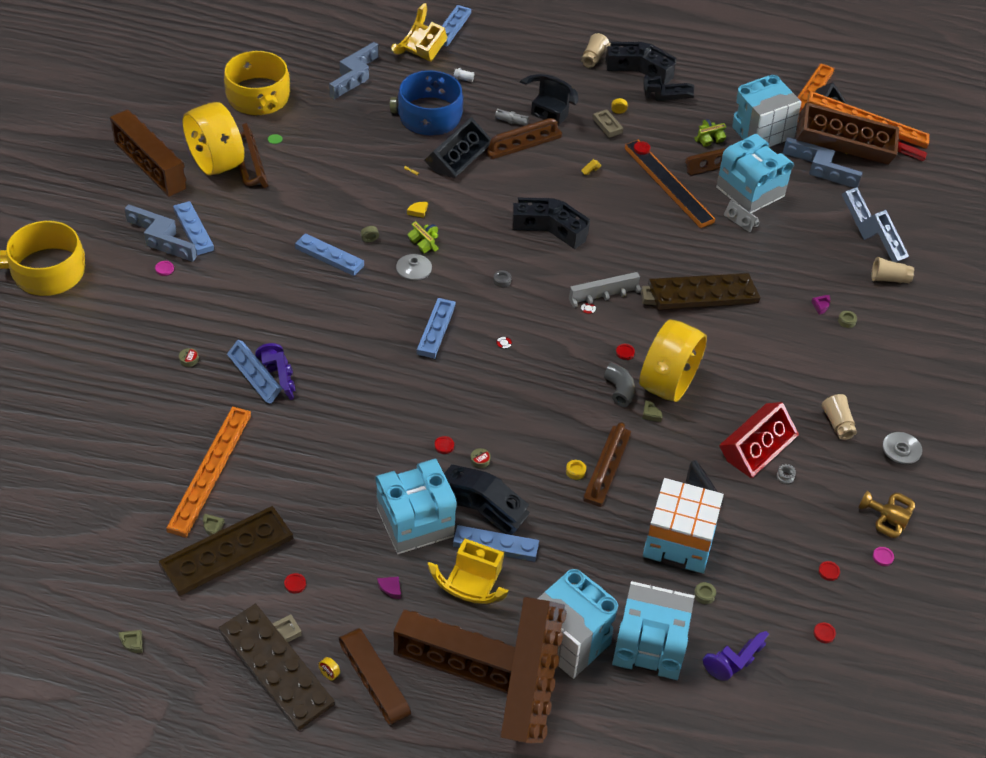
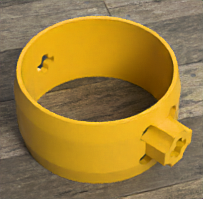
M249 51L233 57L225 66V93L229 104L235 110L248 115H265L278 111L287 103L290 94L289 71L286 63L279 56L265 51ZM247 62L251 64L248 68H245ZM252 78H266L277 82L262 88H248L238 85V83Z
M207 103L191 109L183 115L182 125L187 145L197 165L206 175L223 173L237 167L244 161V147L240 132L232 115L222 103ZM222 134H224V136H228V139L226 140L227 143L221 141L220 138H222ZM201 136H204L202 142H199V138H201ZM196 146L202 148V151H198Z
M40 221L20 228L10 237L7 243V250H0V269H10L11 276L17 286L27 293L38 296L56 295L71 289L81 280L85 270V253L77 233L70 226L56 221ZM44 249H63L73 253L65 261L51 267L30 268L20 265L24 258Z
M668 320L656 335L647 353L640 373V386L665 400L679 401L688 389L700 365L706 348L707 335L683 322ZM686 363L690 364L691 368L689 370H684Z

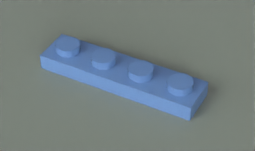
M457 5L444 22L442 27L445 28L447 40L443 46L449 45L471 15L470 8Z
M188 201L174 205V212L189 241L195 244L196 254L200 255L214 251V245L191 202Z
M306 233L295 243V249L353 276L364 266V260Z
M437 299L418 345L417 355L435 359L454 312L455 301Z
M237 340L227 355L265 402L272 403L282 388L246 344L241 340Z
M457 525L453 541V547L460 548L465 538L502 551L506 557L533 562L536 560L539 540Z

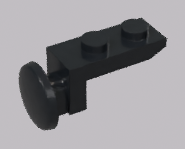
M648 74L644 76L643 87L646 98H650V93L654 92L656 101L694 98V84L662 85L661 76H655L654 78H649Z

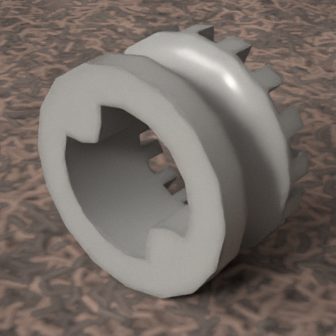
M782 464L778 468L777 479L784 484L792 483L796 475L795 468L792 465L790 466V464Z

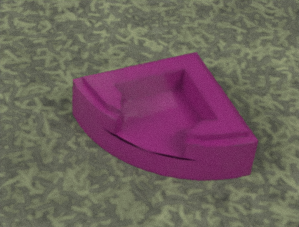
M829 295L812 298V304L819 315L828 310L831 300Z
M399 577L377 578L378 587L381 591L390 595L391 598L401 599Z

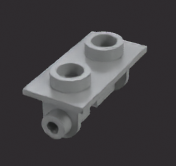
M730 200L724 216L748 232H751L754 226L757 227L760 221H758L756 216Z

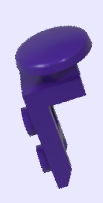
M275 343L261 345L256 349V358L262 361V364L266 366V370L269 373L278 371L280 386L284 390L285 395L290 400H293V392L296 391L295 384L290 377L293 375V371L284 355L283 348Z
M764 631L748 640L738 654L734 653L728 646H725L721 652L718 651L716 655L712 653L706 654L703 658L705 669L718 680H729L743 666L747 667L754 660L755 657L752 655L755 651L758 653L766 645L764 640L769 633Z

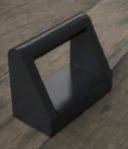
M696 460L692 461L689 465L686 483L718 492Z

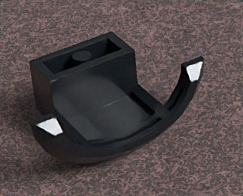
M536 74L520 80L519 83L524 85L540 81L539 95L532 101L531 115L543 120L553 118L557 121V126L568 117L569 104L576 106L579 96L575 88L557 77Z

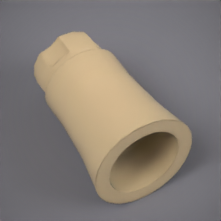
M596 33L590 37L589 44L581 59L584 66L588 68L594 67L606 52L607 46H610L606 36Z
M876 257L871 272L872 281L910 283L914 276V268L912 266H906V264L892 262L880 257Z
M837 394L825 399L821 407L828 416L839 439L847 440L856 435L855 422L849 409L847 396Z

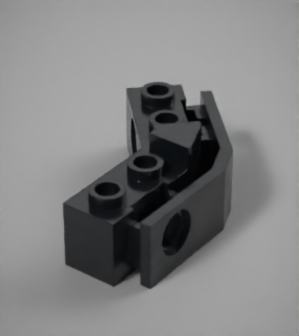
M611 42L610 46H607L605 64L607 71H639L644 75L648 74L650 78L661 76L662 85H665L674 77L677 58L645 42Z
M518 197V203H513L512 230L549 231L573 249L586 242L590 219L564 201L554 198Z
M453 464L444 473L454 493L457 505L479 511L505 534L512 535L530 514L526 510L529 504L506 486L500 478L490 473Z

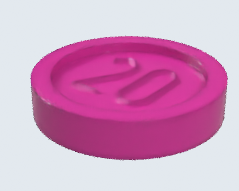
M161 261L156 264L155 270L160 276H168L173 273L174 266L169 261Z
M886 547L876 548L872 555L873 560L881 566H889L894 560L893 552Z

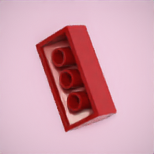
M783 402L766 403L724 440L719 447L728 463L749 478H753L789 445L799 433Z

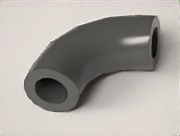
M610 362L605 371L604 379L614 383L616 386V391L612 396L613 401L621 407H627L635 393L634 379L625 368Z

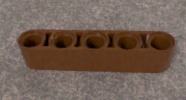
M357 628L340 636L339 643L343 652L386 722L391 725L411 715L407 701L363 631Z

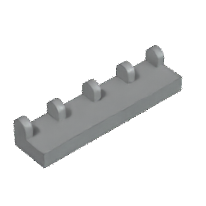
M638 272L570 286L569 301L573 308L578 307L579 302L583 301L592 304L593 299L601 297L606 301L610 299V295L620 293L621 297H624L626 292L633 290L637 294L641 293L639 286L640 276Z

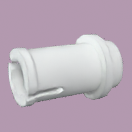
M461 68L455 69L454 78L456 80L461 79L473 82L474 72L464 71Z

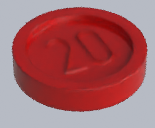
M642 141L635 143L634 151L636 153L645 155L650 152L651 147L648 143Z
M621 344L616 348V355L620 359L630 360L634 357L635 350L631 345Z
M447 436L439 437L435 440V450L441 454L451 453L454 449V441Z
M825 561L820 564L818 572L823 579L834 581L839 577L840 568L834 562Z
M298 573L288 575L284 581L285 589L293 594L302 592L306 587L305 577Z
M822 622L814 628V636L819 642L830 643L835 639L836 631L832 625Z

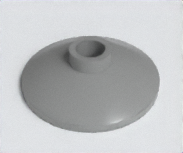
M409 254L398 260L396 270L402 278L417 281L430 275L432 264L429 259L422 255Z
M894 432L887 435L882 444L885 454L891 460L901 464L914 463L922 455L920 442L912 435L904 432Z

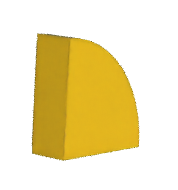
M593 159L581 171L584 175H589V172L593 169L595 171L598 170L602 165Z
M428 202L412 204L407 209V215L424 218Z

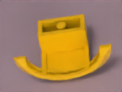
M426 3L418 8L416 20L404 40L399 44L391 46L393 53L401 54L407 50L431 62L447 40L444 27L433 22L429 26L424 25L427 13Z
M464 538L456 555L455 566L447 580L440 573L438 565L428 562V570L437 584L451 595L462 600L480 604H493L506 598L509 591L498 587L496 592L489 594L503 564L504 552Z

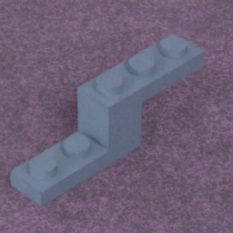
M373 42L340 61V75L342 77L329 84L331 98L336 99L369 79V66L366 64L378 58L377 43Z
M787 137L783 154L812 162L809 175L853 188H858L863 172L833 164L834 150Z
M857 187L842 193L845 203L864 240L879 234L892 262H898L909 257L886 210L871 216Z
M129 204L126 206L127 222L146 228L144 232L146 246L192 262L196 259L195 244L174 237L176 234L175 220Z

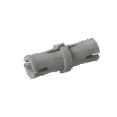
M497 109L495 113V119L506 121L509 124L514 123L526 126L529 121V116L519 115L514 111L507 112Z

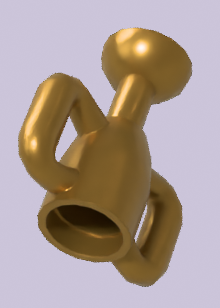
M867 490L858 508L866 509L870 507L881 512V517L875 523L876 529L890 538H897L907 526L912 516V511L915 509V502L907 496L894 493L889 497L888 504L883 505L872 500V495ZM895 500L907 505L908 507L904 509L900 506L895 505ZM887 521L888 523L896 527V531L883 525L882 523Z

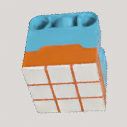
M664 478L642 557L661 562L663 552H665L664 559L682 564L685 563L687 558L685 569L704 574L724 494Z

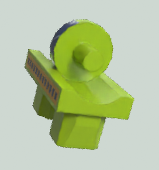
M709 119L703 120L702 125L699 126L698 136H695L694 139L696 142L700 141L704 147L712 144V138H715L717 143L724 142L726 139L724 132L726 125L725 123L715 125Z
M416 221L412 223L413 230L407 234L410 241L415 244L418 240L422 239L417 246L423 253L430 249L434 252L437 251L439 248L434 244V238H438V227L432 224L425 225L423 229Z

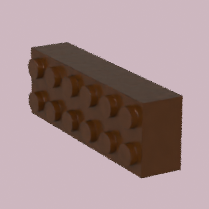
M806 103L799 113L796 137L798 141L888 165L897 156L899 127L811 103Z
M128 109L110 117L115 144L168 197L186 189L185 181L187 179L184 174V162L171 149L169 150L164 142L156 137L154 132H151Z
M524 597L500 738L524 743H543V739L547 736L548 727L546 721L552 706L550 696L555 688L554 672L559 664L557 653L558 647L563 640L561 632L562 623L565 622L567 615L565 604Z
M403 610L394 629V655L508 694L515 653L514 646L505 644L501 640L484 637L477 632L472 633L463 630L456 625L452 626L443 623L436 618L431 619L422 616L415 611Z

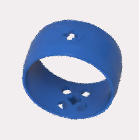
M420 71L406 77L402 81L398 92V113L402 124L407 129L422 135H440L453 130L459 124L463 113V92L460 83L451 75L440 71ZM429 87V88H431L432 90H431V91H427L426 88ZM432 97L443 99L451 104L441 108H423L410 102L420 98ZM424 119H426L427 122H430V123H427V125H424V122H421V121H423Z

